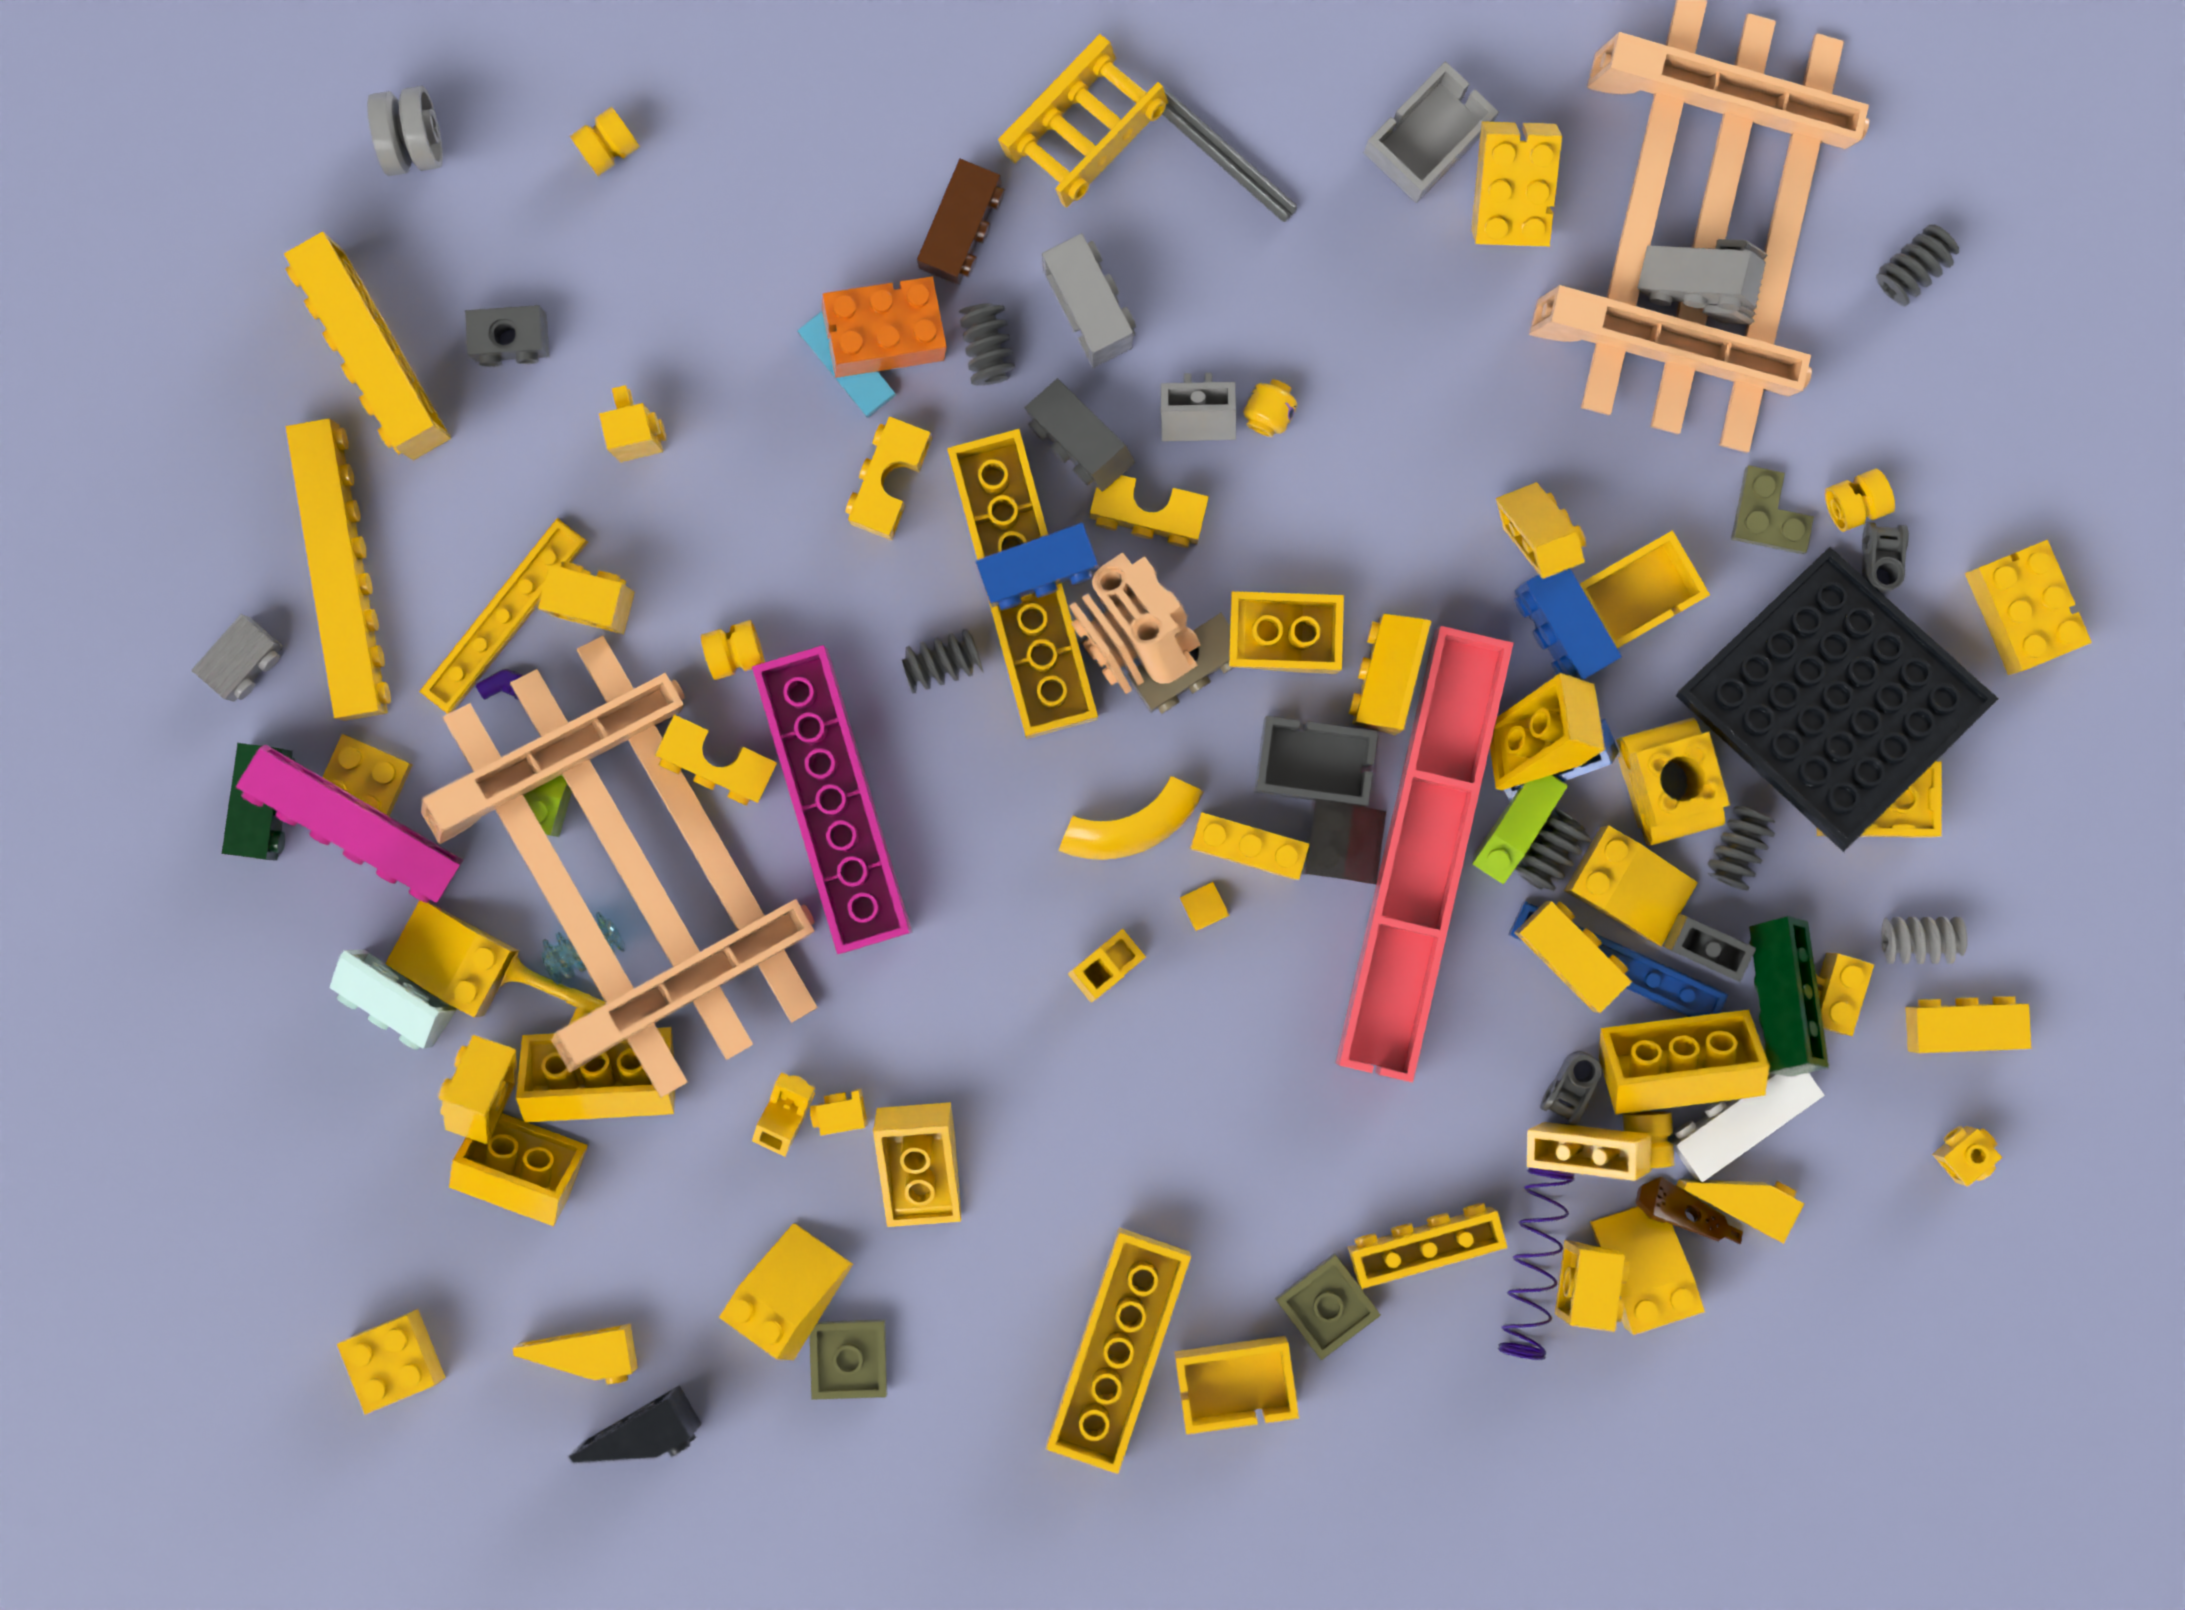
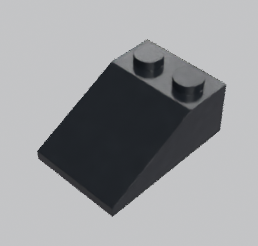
M679 1385L584 1440L568 1457L571 1463L658 1458L666 1452L669 1453L670 1457H673L691 1445L690 1442L696 1439L694 1433L702 1423Z

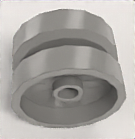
M424 86L403 89L399 100L391 91L374 93L368 96L367 106L370 132L379 163L387 176L408 173L412 162L420 171L442 167L443 153L440 130L431 98Z

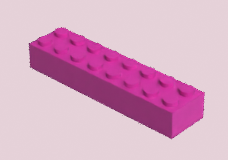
M822 645L752 666L837 955L913 933L828 649Z

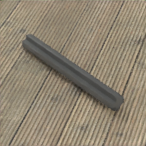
M1164 88L1168 103L1162 115L1281 221L1286 222L1296 212L1297 205Z

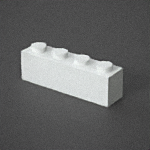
M1768 1073L1765 1096L1714 1102L1704 1110L1706 1116L1696 1123L1690 1120L1674 1131L1676 1137L1669 1142L1674 1145V1151L1693 1178L1704 1182L1825 1095L1809 1073L1791 1077Z

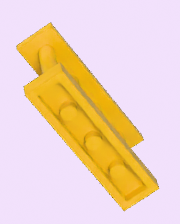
M1101 34L1079 54L998 138L1005 156L1016 164L1023 156L1028 155L1059 182L1055 190L1061 204L1066 208L1073 201L1080 200L1086 194L1090 183L1150 121L1157 120L1163 114L1168 103L1164 87L1159 82L1146 92L1113 65L1116 57L1111 42ZM1099 77L1108 79L1136 103L1122 119L1088 91V88ZM1073 104H1081L1111 130L1097 145H1094L1063 118V114ZM1054 129L1085 156L1071 172L1037 144V141L1048 130Z

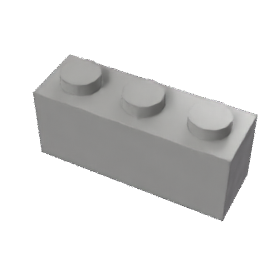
M1647 245L1637 289L1649 297V302L1660 306H1670L1673 301L1683 302L1684 305L1693 308H1705L1706 304H1718L1720 308L1737 311L1740 310L1741 306L1755 307L1765 262L1752 251Z

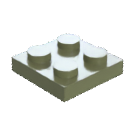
M1335 1253L1275 1298L1320 1360H1323L1381 1316Z
M885 1319L817 1322L809 1335L811 1400L887 1397Z

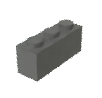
M1058 378L1024 407L1032 419L1028 423L1031 430L1042 441L1048 437L1053 442L1050 447L1062 462L1066 463L1070 459L1076 465L1073 471L1085 485L1088 486L1093 482L1103 492L1136 463L1127 446Z

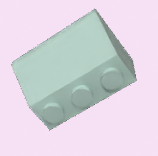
M365 949L344 950L342 952L329 987L338 993L336 999L342 1004L354 1010L360 1007L368 1012L370 1015L367 1019L384 1030L391 1027L401 1034L399 1040L415 1050H418L420 1047L423 1049L433 1047L457 1010L393 970L385 962Z

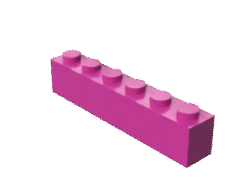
M266 744L258 749L236 785L237 788L244 791L242 797L247 801L260 807L266 804L277 810L275 815L283 822L292 826H296L299 823L311 830L309 835L316 841L327 846L331 842L344 849L342 854L346 858L359 865H362L365 861L377 868L375 873L380 878L392 884H395L397 881L403 883L410 888L408 892L422 902L428 903L432 900L437 903L463 862V859Z

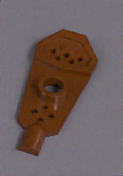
M1658 1177L1638 1188L1635 1204L1650 1219L1661 1223H1670L1718 1242L1723 1238H1727L1739 1245L1741 1244L1743 1231L1729 1225L1724 1215L1665 1178ZM1685 1212L1692 1214L1694 1222L1688 1219Z

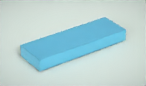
M821 311L797 331L835 378L829 349V339L827 338L823 312ZM878 371L835 378L867 418L896 396L895 392Z

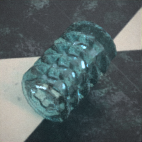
M600 911L597 912V925L613 953L615 954V946L624 952L626 950L625 944L614 923L609 918L607 919ZM560 932L556 933L557 945L555 946L547 939L542 940L544 951L541 953L546 970L557 985L562 983V974L569 979L574 977L575 967L582 972L587 970L570 939H566Z

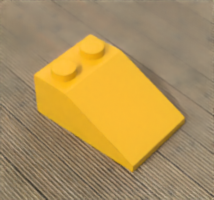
M1231 591L1229 667L1297 673H1339L1342 670L1344 595Z
M1559 673L1496 718L1490 744L1496 789H1508L1579 767L1605 750L1595 685L1593 683Z
M1608 825L1599 828L1564 891L1662 947L1678 913L1682 912L1698 882L1642 844Z
M419 900L385 964L440 1000L476 1018L485 1016L501 986L516 951L519 953V950L434 904Z
M951 1102L877 1108L873 1136L887 1227L961 1222L956 1139Z
M1638 1206L1590 1221L1597 1246L1616 1250L1624 1254L1625 1261L1629 1263L1628 1280L1626 1284L1621 1285L1620 1299L1624 1302L1622 1322L1627 1331L1635 1335L1705 1312L1694 1276L1672 1224L1650 1219Z
M793 1223L740 1283L719 1318L776 1360H794L850 1271L853 1263L805 1229Z

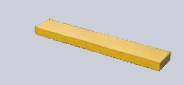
M556 518L419 692L447 714L455 711L539 605L549 565L560 567L562 561L572 563L587 545L588 541L559 518Z

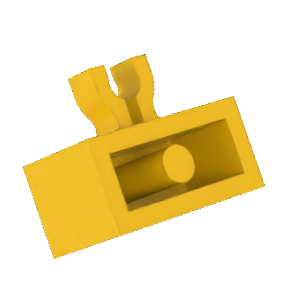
M626 385L611 388L617 409L599 413L607 450L620 463L662 453L661 441H666L662 420L657 418L655 412H650L643 403L634 405L631 390Z
M1826 953L1819 977L1816 974L1824 1030L1840 1035L1853 1036L1874 964L1839 953Z

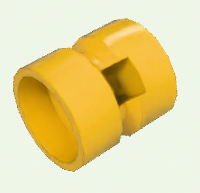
M612 106L595 117V126L591 127L585 124L569 136L598 177L615 165L614 158L616 156L624 159L640 148Z
M1877 468L1854 477L1853 483L1845 480L1825 489L1827 509L1834 524L1842 532L1865 524L1866 517L1873 521L1891 514L1895 510V499L1891 486L1885 475Z
M752 620L731 625L728 633L717 629L700 636L706 662L715 681L735 675L736 669L739 667L746 672L752 670V666L765 663L762 647Z
M1645 1111L1622 1114L1623 1131L1652 1134L1651 1168L1675 1166L1674 1145L1667 1138L1673 1134L1671 1112Z

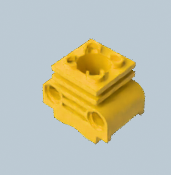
M1691 717L1616 739L1621 756L1618 757L1619 764L1629 792L1637 827L1642 830L1646 846L1725 824L1723 807L1730 805L1710 734L1709 732L1701 733L1695 718ZM1668 761L1680 766L1687 777V788L1679 801L1671 799L1664 792L1660 783L1662 768Z

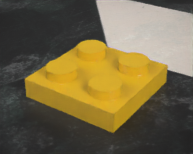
M341 734L322 777L390 817L413 764L348 735Z

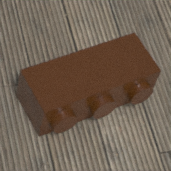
M959 158L918 255L917 263L919 269L957 285H960L963 276L970 277L977 259L973 255L978 242L982 244L985 242L990 230L991 223L987 219L991 209L998 210L1004 197L1005 189L1001 188L1000 174Z

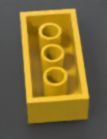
M1749 1010L1600 1029L1598 1057L1615 1115L1759 1097L1766 1094L1769 1064Z

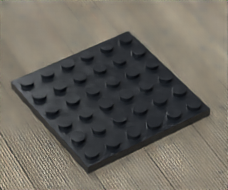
M1831 547L1816 559L1676 694V697L1843 852L1999 699Z

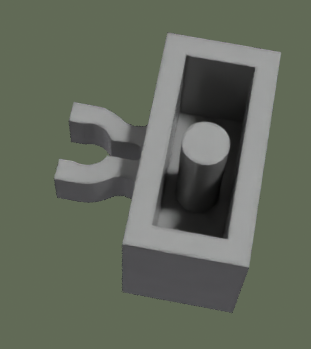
M1184 373V383H1161L1162 441L1236 440L1235 382H1212V373H1205L1204 383H1192L1191 373Z

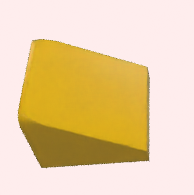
M1213 882L1179 897L1195 931L1230 916Z

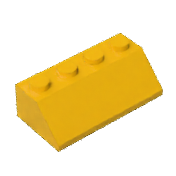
M657 1028L674 1057L672 1028ZM556 1033L522 1035L516 1101L524 1122L674 1114L675 1090L660 1098L627 1039L576 1070L569 1072L551 1041Z

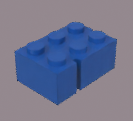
M1570 568L1544 579L1538 574L1514 590L1517 595L1514 598L1515 605L1524 618L1529 616L1535 623L1536 629L1533 630V635L1539 646L1543 650L1548 648L1555 660L1551 665L1556 675L1562 673L1584 680L1622 658Z

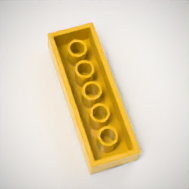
M322 231L285 252L284 255L290 266L285 268L287 274L297 288L301 286L307 294L308 298L304 300V303L315 320L320 319L327 330L323 331L322 334L329 347L334 352L338 351L345 360L344 363L340 364L348 380L352 384L356 383L362 390L363 395L359 396L360 402L370 416L375 415L382 425L377 431L389 449L393 447L398 455L403 453L410 459L415 460L452 439L345 251Z
M1120 1227L1118 1228L1047 1439L1046 1450L1116 1474L1119 1473L1191 1259L1190 1251Z

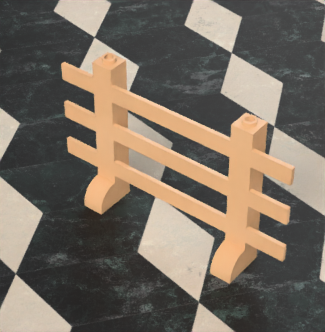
M1676 0L1666 45L1618 32L1595 53L1587 85L1588 89L1611 94H1631L1640 90L1654 94L1607 298L1559 285L1537 299L1529 335L1554 341L1574 342L1585 340L1596 343L1581 408L1608 416L1612 412L1625 352L1665 362L1650 427L1675 434L1681 433L1695 371L1733 381L1719 446L1748 453L1751 447L1763 390L1789 397L1803 391L1811 379L1812 369L1809 367L1811 355L1774 345L1820 144L1825 143L1846 150L1861 141L1869 127V119L1866 118L1869 105L1832 94L1844 41L1818 33L1815 34L1803 85L1764 74L1776 21L1748 13L1745 17L1735 64L1731 65L1695 54L1707 0ZM1684 103L1723 114L1692 248L1715 249L1718 239H1726L1752 123L1791 134L1764 249L1767 257L1764 258L1766 262L1765 271H1763L1762 285L1759 288V300L1756 302L1757 308L1754 309L1756 314L1752 317L1754 322L1751 325H1747L1745 336L1706 326L1708 315L1703 313V308L1689 307L1684 305L1683 302H1679L1676 317L1636 306L1640 292L1637 288L1647 245H1651Z
M601 636L577 648L576 651L606 703L568 723L538 669L510 682L540 735V738L501 757L470 703L443 716V720L473 772L422 799L421 813L440 845L474 825L482 816L496 810L606 1002V1005L557 1031L551 1040L569 1072H572L627 1039L658 1095L662 1098L686 1084L687 1080L654 1023L693 1002L725 1059L728 1060L752 1046L753 1043L720 986L757 965L791 1023L818 1008L785 952V949L807 938L814 932L812 925L815 921L805 904L800 906L797 899L766 916L764 915L682 771L678 775L659 766L661 758L654 755L662 740L656 725L671 718L674 714H679L684 706L682 700L685 699L680 685L676 680L670 681L665 672L633 688L605 637ZM627 740L738 930L701 952L590 761ZM560 775H563L672 965L671 969L635 989L523 796Z

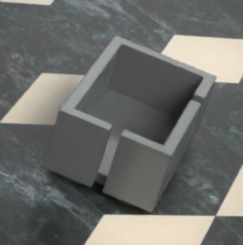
M1271 716L1264 718L1254 793L1357 807L1369 806L1373 772L1365 771L1362 773V767L1374 765L1378 731L1315 722H1306L1303 731H1296L1299 728L1300 720Z

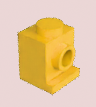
M862 1088L853 1090L851 1092L852 1098H846V1092L834 1093L823 1096L824 1103L810 1106L813 1128L819 1127L821 1136L865 1128L868 1125Z

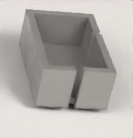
M1446 61L1396 111L1394 119L1390 117L1368 140L1364 150V154L1416 203L1480 139L1482 121L1494 122L1499 113L1476 90L1469 95L1465 105L1460 102L1468 89L1469 83Z
M1081 233L1043 252L1042 264L1043 272L1074 333L1079 330L1081 331L1082 336L1078 337V341L1092 368H1095L1132 349L1133 336H1135L1133 328L1136 327V324L1128 308H1120L1116 296L1119 294V291L1111 275H1103L1100 265L1102 258L1093 241L1087 243Z

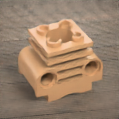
M1122 552L1095 572L1092 578V585L1106 612L1102 613L1089 594L1083 596L1082 599L1093 618L1092 621L1087 619L1076 602L1069 606L1076 618L1075 621L1071 622L1078 636H1086L1087 638L1082 642L1084 648L1093 661L1097 659L1101 667L1103 665L1106 666L1102 673L1112 686L1117 682L1125 694L1132 691L1120 669L1123 666L1138 686L1144 683L1133 661L1136 658L1148 675L1155 682L1161 684L1173 682L1198 666L1189 652L1201 644L1193 630L1186 627L1187 615L1182 605L1172 592L1167 591L1159 584L1156 571L1145 556L1131 564Z

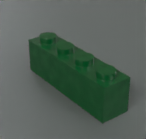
M1785 916L1749 926L1751 938L1749 945L1756 948L1753 954L1756 974L1754 985L1759 996V1022L1764 1033L1766 1047L1764 1053L1769 1064V1073L1791 1077L1829 1068L1808 921Z

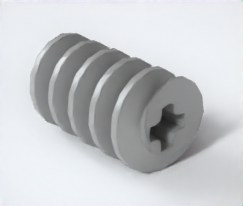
M1886 917L1883 920L1881 929L1882 949L1888 964L1894 963L1896 953H1900L1903 964L1909 963L1911 953L1915 954L1918 964L1924 963L1926 953L1930 954L1933 964L1939 963L1941 953H1944L1948 964H1953L1956 953L1963 956L1966 952V926L1961 917H1953L1951 920L1946 917H1938L1936 920L1931 917H1923L1921 920L1917 917H1908L1906 920L1902 917H1893L1889 920Z

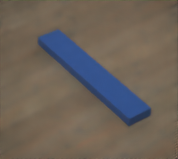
M1523 901L1508 935L1522 941L1514 932L1539 907ZM1576 925L1581 931L1585 929L1579 925ZM1592 932L1602 942L1598 948L1608 958L1613 954L1628 968L1625 975L1632 982L1625 989L1686 1017L1721 1013L1729 994Z

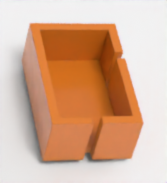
M933 276L900 281L899 289H894L893 283L822 293V312L827 338L829 339V349L835 378L944 361L947 346Z

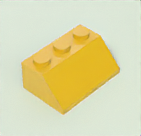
M1382 614L1378 622L1372 621L1367 637V643L1373 644L1369 658H1362L1357 677L1363 679L1360 694L1353 693L1348 714L1354 715L1353 725L1391 735H1397L1404 730L1431 620Z
M502 1113L488 1145L467 1137L464 1139L452 1160L449 1188L554 1227L569 1199L588 1145Z

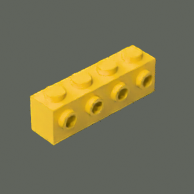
M1478 1203L1464 1207V1214L1449 1218L1448 1213H1442L1427 1218L1428 1224L1413 1228L1412 1223H1407L1391 1228V1235L1377 1238L1376 1233L1355 1238V1245L1348 1246V1251L1357 1283L1364 1289L1508 1248L1498 1212L1491 1206L1485 1208L1484 1203Z

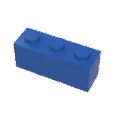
M1083 523L976 560L992 608L1000 606L1001 610L1010 609L1022 604L1021 597L1035 593L1037 598L1058 591L1057 584L1071 580L1072 585L1088 581L1093 578L1092 572L1098 570V563Z

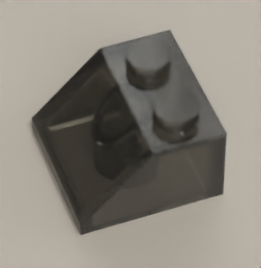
M1312 801L1307 838L1309 848L1304 862L1303 875L1376 885L1386 811L1331 801Z

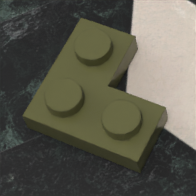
M1747 466L1744 471L1731 540L1805 554L1808 549L1814 516L1778 509L1785 473Z

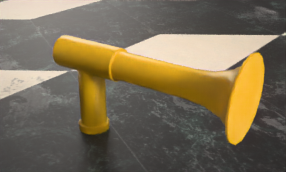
M518 951L513 956L501 982V987L508 982H521L575 1006L576 1009L569 1025L606 1005L605 1001L575 988L567 987L528 969L518 958Z

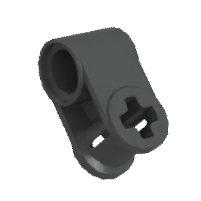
M1867 522L1862 536V576L1884 595L1899 587L1904 581L1906 551L1909 540L1907 525H1898L1897 528L1878 527L1874 522ZM1878 568L1884 569L1888 573L1890 579L1888 585L1882 584L1878 580L1876 574Z
M1581 1051L1569 1054L1554 1081L1545 1092L1540 1109L1543 1111L1551 1110L1567 1118L1568 1124L1576 1125L1583 1116L1589 1099L1601 1078L1602 1069L1598 1060L1588 1053ZM1581 1060L1589 1061L1591 1066L1590 1074L1584 1079H1576L1573 1073L1574 1066ZM1562 1099L1567 1103L1571 1104V1106L1569 1107L1559 1102L1558 1100Z

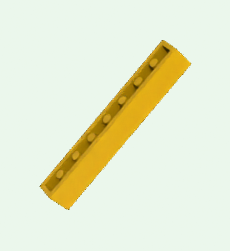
M330 418L285 426L334 719L348 721L388 714L387 704L391 702V694L387 682L382 680L381 667L385 666V658L381 646L376 644L374 631H378L379 623L375 610L370 609L368 595L372 594L373 587L370 575L367 572L364 573L362 559L366 558L367 552L362 536H358L356 522H360L361 516L356 500H352L350 486H354V474L351 465L346 464L344 450L348 449L346 431Z

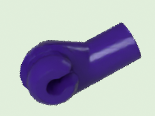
M502 669L475 685L484 700L501 691L519 700L510 682L524 675L509 669Z

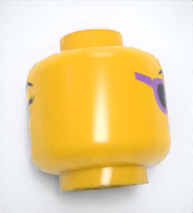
M1272 379L1270 384L1259 383L1255 385L1243 409L1244 417L1248 420L1246 425L1253 431L1267 437H1273L1275 433L1285 432L1297 409V401L1290 394L1292 388L1275 379Z

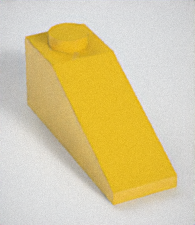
M1679 1179L1676 1184L1679 1188L1783 1244L1804 1206V1203L1794 1198L1797 1191L1779 1181H1776L1774 1187L1764 1182L1705 1180L1701 1182L1693 1179Z
M631 1323L520 1342L512 1348L515 1357L594 1381L605 1379L606 1384L629 1380L628 1375L638 1368Z

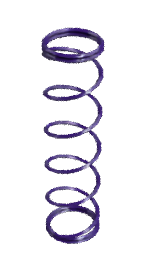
M1528 1167V1173L1567 1180L1553 1183L1528 1184L1524 1187L1528 1193L1563 1209L1565 1215L1549 1218L1522 1219L1518 1222L1521 1227L1553 1241L1560 1249L1547 1253L1517 1254L1512 1258L1516 1262L1546 1275L1554 1281V1284L1543 1288L1512 1289L1507 1291V1294L1539 1309L1549 1319L1539 1323L1507 1324L1501 1327L1504 1331L1524 1339L1538 1348L1502 1342L1498 1344V1350L1504 1354L1519 1358L1544 1360L1547 1353L1540 1344L1508 1328L1542 1326L1548 1324L1552 1320V1316L1541 1306L1513 1293L1547 1291L1555 1288L1558 1282L1548 1272L1518 1258L1551 1256L1560 1253L1564 1248L1558 1240L1523 1223L1560 1220L1566 1218L1569 1212L1560 1203L1528 1188L1566 1185L1575 1180V1174Z

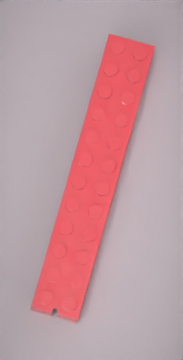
M1439 626L1434 632L1335 1063L1339 1066L1373 1073V1065H1377L1375 1073L1413 1083L1513 642Z

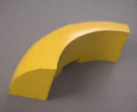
M1170 776L1166 786L1157 798L1147 807L1131 816L1112 821H1091L1072 815L1058 851L1071 856L1096 860L1117 859L1144 852L1158 845L1177 831L1190 817L1204 792L1191 784Z

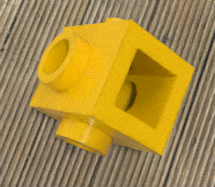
M1959 1126L1950 1131L1943 1139L1946 1143L1932 1154L1955 1183L1967 1187L1975 1180L1982 1181L1990 1176L1996 1169L1994 1164L2002 1158L1995 1149L1998 1144L1989 1132L1983 1128L1979 1130L1969 1126L1964 1128Z

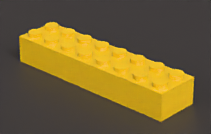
M1020 429L947 448L977 560L1048 535ZM1062 583L1056 585L1058 591L1037 598L1036 594L1032 593L1021 597L1022 604L1010 609L1001 610L1000 606L992 608L990 604L1026 739L1098 720L1075 630L1071 624L1072 619Z

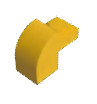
M1122 928L1068 973V976L1092 1003L1144 960L1146 956Z
M781 1072L774 1084L770 1100L756 1125L752 1142L786 1157L814 1099L815 1088L808 1085L801 1077L789 1076Z

